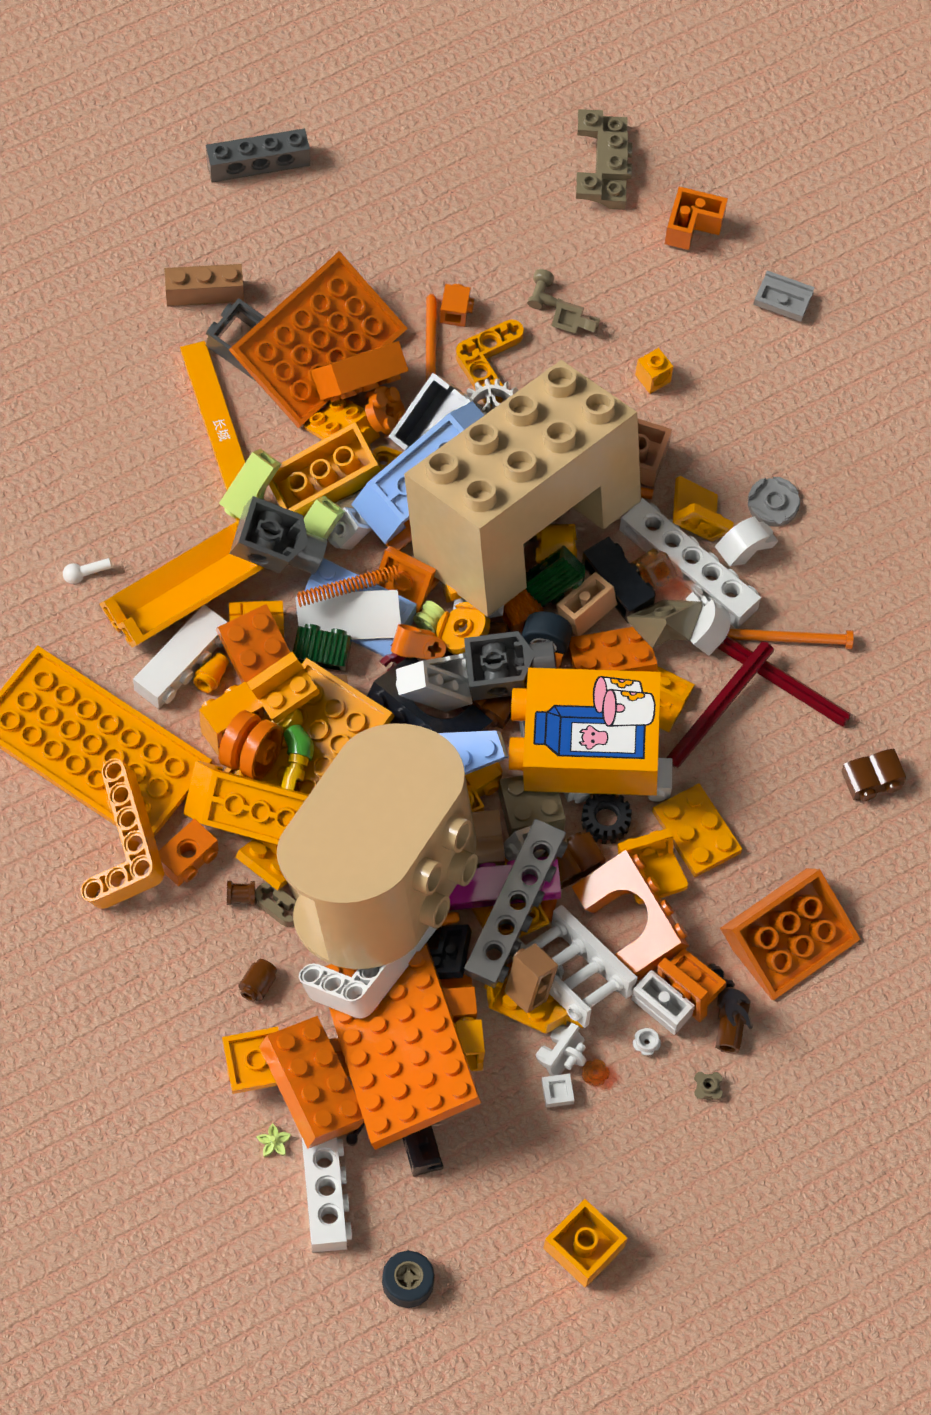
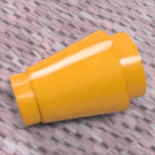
M216 653L214 657L195 672V678L193 679L195 686L205 693L216 690L229 664L228 658L223 654Z

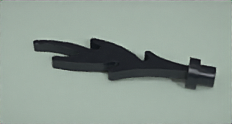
M714 963L709 964L707 967L726 981V987L718 995L717 1006L721 1009L725 1003L727 1018L733 1026H736L735 1015L740 1014L745 1018L748 1028L752 1029L753 1024L750 1016L739 1005L741 1002L750 1004L751 1001L743 992L728 988L734 987L735 984L732 980L723 978L724 971L720 966H716Z

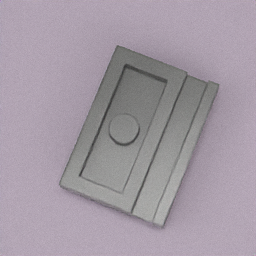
M766 271L753 305L802 322L815 287Z

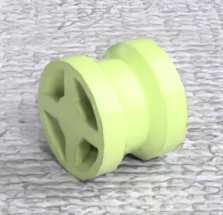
M426 601L423 604V610L417 612L413 620L420 629L430 630L435 633L438 622L445 611L438 604Z

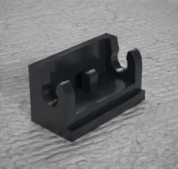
M432 1125L402 1138L413 1177L444 1168Z

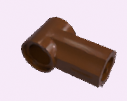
M741 1002L739 1005L749 1013L750 1004ZM724 1003L723 1008L719 1009L718 1019H720L715 1048L725 1053H739L746 1020L742 1015L736 1014V1026H733L727 1018Z

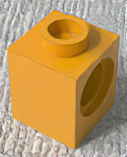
M657 348L637 360L635 376L651 394L671 382L674 366L660 348Z

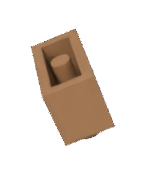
M536 943L527 949H520L513 956L511 971L507 975L508 980L504 990L526 1013L547 1001L559 966Z

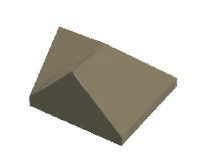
M661 600L627 616V619L631 626L652 648L670 639L690 641L702 609V602Z

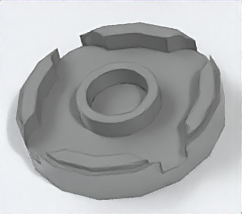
M773 477V479L763 478L752 486L748 495V508L751 515L755 516L759 522H764L768 526L779 527L788 524L796 517L800 508L799 493L797 488L786 479L781 477Z

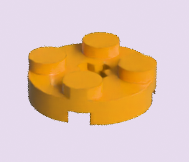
M469 602L455 605L456 609L450 613L446 611L438 622L436 629L437 637L445 642L446 649L450 653H465L464 638L483 636L489 633L490 618ZM465 624H467L468 627L465 631H458L459 628H464Z

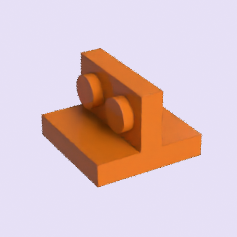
M389 546L384 552L379 570L380 568L384 569V567L388 568V566L392 567V565L396 566V564H399L400 579L397 578L394 569L396 580H394L390 570L392 581H389L386 572L388 579L386 583L382 573L384 580L382 584L378 574L379 586L388 590H397L398 595L416 603V613L421 612L427 595L438 585L439 580L434 577L436 569Z
M685 948L671 961L664 958L658 964V975L681 993L682 998H687L695 1005L692 1017L701 1022L707 1016L708 1005L726 987V981Z

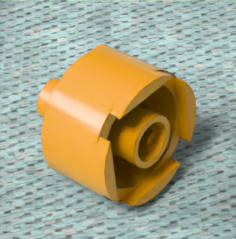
M549 524L537 533V541H539V548H536L537 564L541 563L542 560H545L546 557H549L550 554H553L562 546H565L577 558L575 524Z

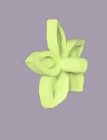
M272 1123L268 1129L269 1135L261 1134L256 1137L260 1143L266 1144L263 1149V1155L266 1157L275 1149L278 1154L286 1156L283 1143L289 1140L291 1134L287 1132L278 1133L277 1127Z

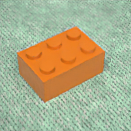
M397 341L313 369L311 373L320 400L330 398L331 402L377 388L380 385L400 380V374L409 370L400 343Z
M267 604L216 628L217 634L241 683L246 682L247 684L248 681L290 653Z

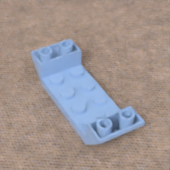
M473 401L446 415L373 477L351 504L385 545L406 528L404 523L409 519L404 473L484 416Z

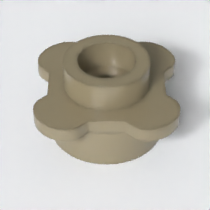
M698 1072L695 1074L694 1080L697 1082L694 1094L698 1099L718 1100L722 1097L723 1092L720 1089L722 1076L720 1073L704 1074L703 1072ZM706 1084H710L711 1087L707 1088Z

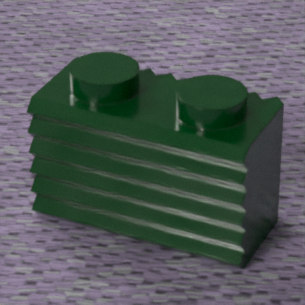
M562 546L526 572V590L542 607H545L550 602L555 604L561 600L564 592L570 588L577 589L584 582L585 566L565 546Z
M305 624V627L298 626L293 653L301 664L308 658L320 667L346 672L352 644L351 636L347 635V631L335 628L331 629V632L320 630V626L315 624Z

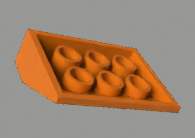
M806 868L720 927L733 952L771 1000H775L861 940L821 870Z

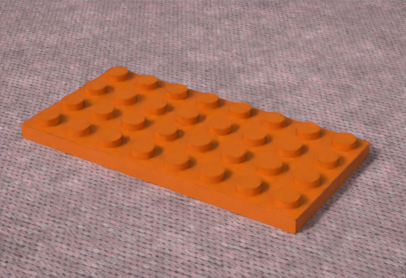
M427 942L420 951H416L408 963V967L369 1016L355 1018L329 1007L367 1133L375 1150L482 1103ZM332 964L325 966L349 977H352L358 970L338 967Z

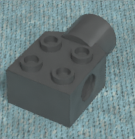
M252 496L243 508L229 554L280 573L290 565L314 575L324 557L327 539L306 532L303 515Z
M518 631L464 638L468 683L472 701L512 696L513 688H527L528 668L557 669L553 641L528 644Z

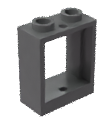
M238 298L233 305L229 303L221 313L223 318L218 323L213 322L206 332V335H208L206 346L256 381L229 351L231 346L220 339L236 318H239L253 328L265 317Z

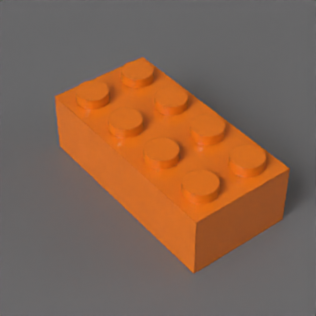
M318 1016L266 1035L259 1046L307 1149L354 1131L361 1126L364 1120L357 1097Z

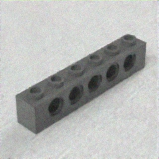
M537 819L534 820L467 961L464 975L492 988H496L498 982L503 983L510 969L506 964L510 956L513 957L520 949L522 942H519L518 939L522 931L527 933L533 921L530 913L534 906L539 908L545 892L541 890L545 882L550 883L554 877L557 867L553 865L557 856L562 858L567 849L568 842H565L566 832ZM537 850H545L548 852L549 857L545 860H538L533 854ZM527 874H532L537 878V882L533 885H526L523 883L522 878ZM515 899H521L525 902L526 906L521 910H515L510 906V903ZM503 924H509L513 927L514 931L510 935H502L498 928ZM491 949H497L502 953V956L494 961L490 960L486 954Z

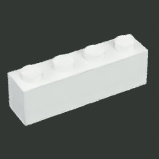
M203 605L133 678L134 691L158 709L164 703H170L181 685H187L192 680L194 672L199 666H203L211 659L212 653L216 648L223 647L216 628L227 623V621L206 605Z

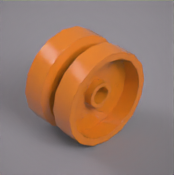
M247 710L239 712L232 719L222 737L218 758L220 764L235 771L240 770L241 774L254 780L264 778L273 767L280 753L284 733L282 726L267 719L262 721L260 716Z

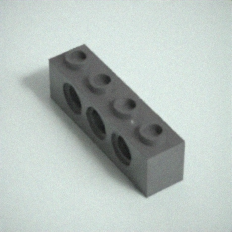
M305 128L207 144L206 158L211 183L310 166V147Z

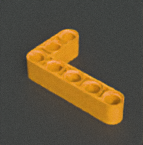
M112 758L105 762L102 768V777L127 861L88 878L82 884V897L100 909L108 908L160 884L164 877L163 865L136 773L131 767L117 758ZM143 842L142 847L137 851L138 846ZM150 867L148 873L144 875L146 869ZM125 878L124 883L120 886L121 881ZM101 889L99 895L95 897L98 890Z

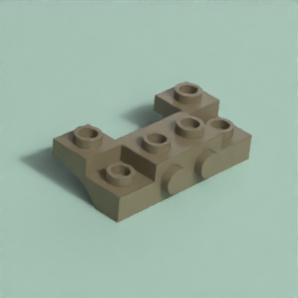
M578 109L577 136L596 138L597 143L596 173L577 172L576 199L598 202L609 209L625 210L626 180L632 177V164L627 163L628 158H632V143L628 142L627 117L603 116V110Z

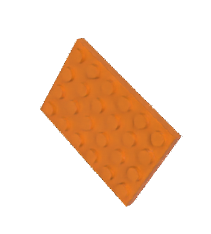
M338 251L235 343L229 351L296 427L299 428L330 400V398L320 400L311 370L390 344L408 328L345 256Z

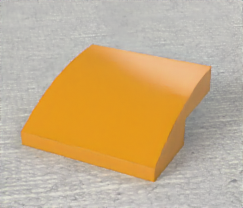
M657 667V671L654 672H661L659 728L670 732L695 684Z

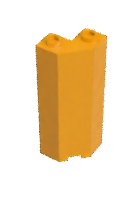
M239 521L234 522L100 603L112 626L117 632L123 631L126 636V642L131 647L137 646L264 568L229 554Z

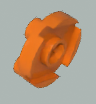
M379 386L367 393L366 398L369 397V404L365 405V413L372 428L377 433L382 431L386 435L384 438L389 439L388 436L406 411L400 399V393L395 387Z

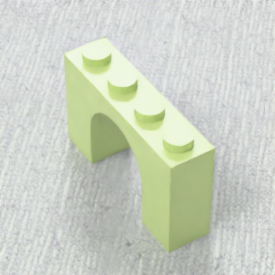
M262 449L252 452L219 502L225 508L224 511L231 517L240 519L244 506L252 496L264 500L265 490L282 464ZM326 496L316 499L304 517L306 532L327 539L345 511Z

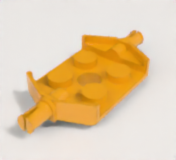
M513 962L506 965L510 968L509 972L511 971ZM507 977L503 983L498 982L496 988L486 984L484 986L487 989L488 1007L545 1034L563 1024L566 1025L567 1022L578 1025L582 1029L584 1028L578 1021L572 1020L567 1011L550 994L545 1003L526 1013L504 992L508 980Z

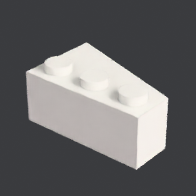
M466 653L424 660L396 669V687L399 696L444 712L472 704L468 683Z

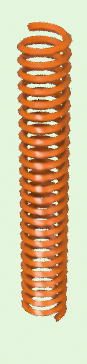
M396 564V566L392 565V567L388 566V568L384 567V569L380 568V570L372 571L371 573L356 575L355 578L352 576L351 579L348 577L347 580L343 579V581L339 580V582L323 584L322 587L307 589L306 592L304 590L302 593L298 592L299 606L302 607L301 599L303 605L306 606L304 595L308 605H310L309 596L314 604L313 594L317 603V593L320 601L323 600L321 592L324 600H326L325 590L330 599L329 589L334 598L333 587L337 597L339 596L337 586L340 595H343L341 585L344 593L347 594L345 583L349 593H351L349 582L353 592H355L354 583L357 591H359L358 581L360 588L363 590L362 580L367 589L366 578L369 587L372 586L370 577L373 586L376 585L374 576L377 585H379L378 574L381 583H384L382 573L387 583L386 572L389 581H392L390 570L394 580H396L394 569L397 578L400 579L399 564Z

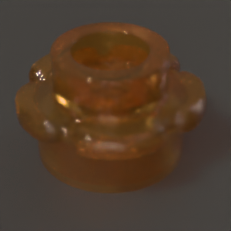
M594 1059L593 1061H587L582 1067V1078L591 1086H601L609 1078V1068L605 1066V1062L602 1060ZM597 1070L598 1074H593V1071Z

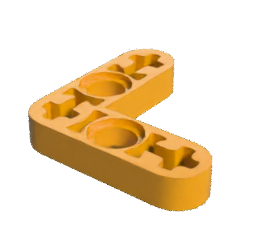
M513 319L506 320L457 345L455 358L474 389L476 382H479L482 387L485 386V379H489L490 385H495V379L498 377L487 359L522 341L524 328L519 321ZM510 329L512 332L516 331V335L513 336L512 333L507 334ZM490 338L495 340L497 344L489 348L484 346L482 342ZM463 351L472 352V355L470 357L467 354L463 355ZM483 369L487 372V375L483 378H477L473 375V371ZM495 396L498 403L503 401V398ZM485 397V398H483V399H481V400L486 404V397Z

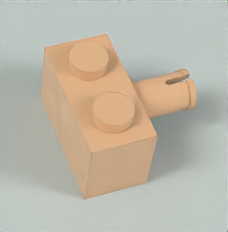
M595 572L577 589L570 588L564 592V599L557 604L558 614L571 624L573 633L576 636H581L617 605L614 587Z

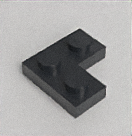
M469 924L442 926L438 949L430 950L439 979L463 978L472 933Z

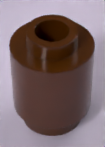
M258 959L257 962L252 963L238 985L242 997L251 1002H255V1000L262 1001L276 979V967L265 959Z

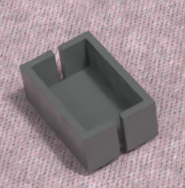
M432 373L388 438L406 450L450 412L472 401L480 410L483 407L468 395L462 393L460 389L448 380Z

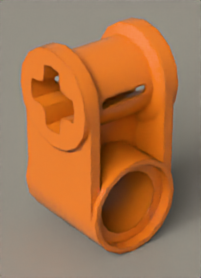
M398 624L391 652L403 657L429 660L442 658L446 652V644L430 630Z

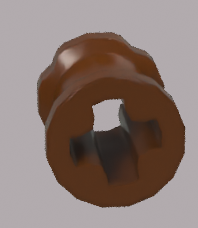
M227 881V905H232V903H250L251 906H255V881H251L250 884Z

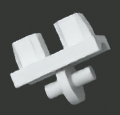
M571 1023L569 1027L562 1025L551 1032L550 1036L552 1041L557 1043L554 1049L541 1046L536 1053L538 1062L547 1069L550 1076L561 1075L565 1068L571 1070L574 1064L578 1066L585 1064L586 1058L582 1054L586 1048L582 1044L585 1039L578 1030L580 1028L578 1025Z

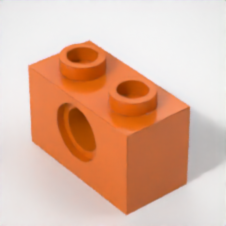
M194 818L158 851L164 874L178 887L184 882H190L204 863L209 864L216 858L217 851H219L218 840ZM186 851H192L195 853V855L190 858H185L182 856V854Z

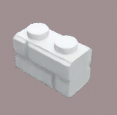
M653 970L649 971L636 985L631 998L632 1001L673 1035L690 1019L695 1007L687 998H682L681 993Z

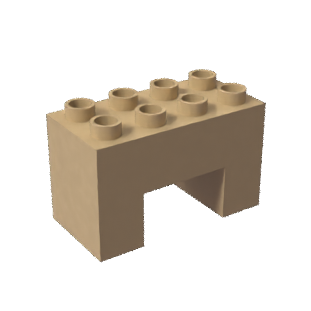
M560 360L404 473L414 558L435 568V578L443 584L450 586L459 596L489 617L527 588L523 546L525 542L572 507L604 530L641 502L637 411L563 360Z

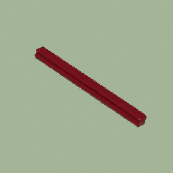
M726 636L724 641L717 647L742 664L753 653V651L729 636ZM766 661L757 672V674L838 725L845 726L851 717L850 712L772 663Z
M761 642L667 756V758H672V766L674 768L681 766L772 655L774 648L768 642Z

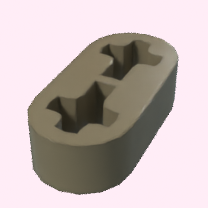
M267 882L260 884L255 892L257 905L285 927L294 926L293 917L291 915L284 917V910L281 906L289 911L292 908L294 909L296 900L281 888L277 891ZM263 892L266 894L273 892V899L276 903L269 898L264 901Z

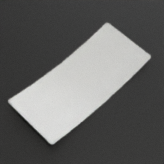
M397 590L347 592V594L343 592V595L339 593L338 597L334 593V598L330 593V599L327 593H325L327 599L324 600L323 594H321L322 601H320L317 594L318 603L315 601L313 594L314 604L309 596L310 605L307 604L304 595L306 606L303 605L301 599L302 607L299 606L298 597L296 596L298 626L305 627V624H315L321 627L320 630L331 632L333 628L347 631V635H350L351 639L355 640L394 638L397 626L401 624Z

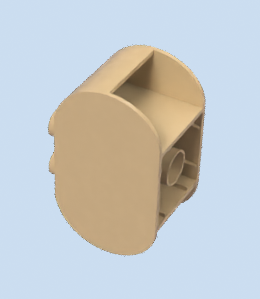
M410 724L379 725L358 733L342 747L280 836L277 846V859L280 870L287 882L300 893L293 911L294 926L303 945L321 960L343 968L368 969L383 966L400 959L414 949L429 926L437 929L443 924L450 907L449 896L456 885L466 886L472 880L478 864V857L475 854L477 840L465 771L458 751L446 738L430 729Z

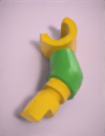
M299 709L289 714L283 722L276 723L283 728V736L288 747V763L290 764L285 769L281 787L294 790L296 782H303L306 773L303 771V768L307 767L314 754V743L301 726L303 716Z

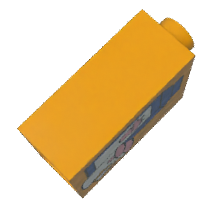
M528 668L527 688L512 689L511 720L525 721V737H510L509 770L523 771L524 791L657 796L661 672Z

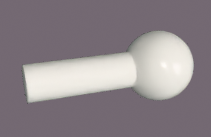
M111 558L83 566L76 563L68 564L63 570V578L69 584H77L82 581L84 576L113 568Z

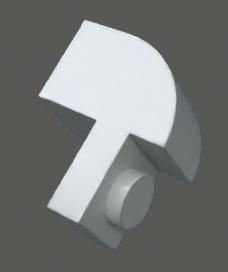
M754 516L734 526L715 545V548L729 566L745 564L757 550L773 548L778 540L773 535L771 527L764 522H759Z
M692 592L686 600L701 601L702 609L690 641L709 656L726 638L731 624L730 614L713 599L710 600L706 595L701 598L695 592Z

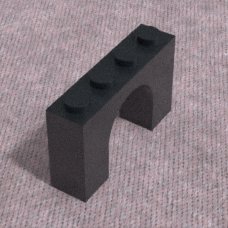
M415 657L405 658L376 679L367 694V697L394 714V718L391 720L394 724L421 726L437 733L488 731L493 722L492 719L473 704L454 718L439 719L424 713L413 700L399 696L396 687V669L420 662Z

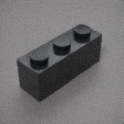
M610 537L605 538L583 552L582 564L591 576L596 572L614 587L617 601L615 608L627 623H629L627 616L654 604L656 596L654 588L649 582L645 583L640 576L637 566L626 559L622 547L618 543H614Z

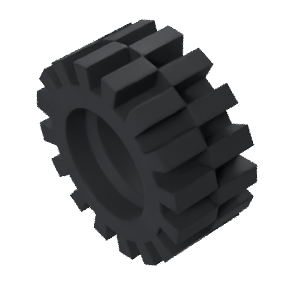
M594 793L593 798L589 797L583 807L581 818L583 830L586 829V833L590 832L595 842L598 839H602L601 844H606L607 840H610L611 844L616 843L617 838L619 840L623 839L624 834L627 835L632 819V809H629V802H624V796L622 795L616 797V794H601L599 796V794ZM602 809H609L616 814L617 821L613 825L605 826L597 821L596 814Z

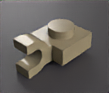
M559 300L551 326L575 334L579 327L595 332L598 329L600 318L582 315L584 307Z

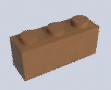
M242 264L164 268L167 306L235 303L238 298L244 301Z

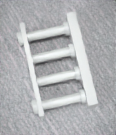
M561 905L553 910L552 928L527 945L522 942L520 949H527L535 943L542 948L555 938L562 937L570 946L552 958L559 965L558 967L576 955H581L589 963L565 981H562L555 975L549 993L567 1011L572 1020L578 1021L586 1028L590 1021L591 1007L614 991L621 993L626 999L630 997L633 989L636 987L637 976ZM595 973L601 974L608 981L583 1000L572 991L573 988Z

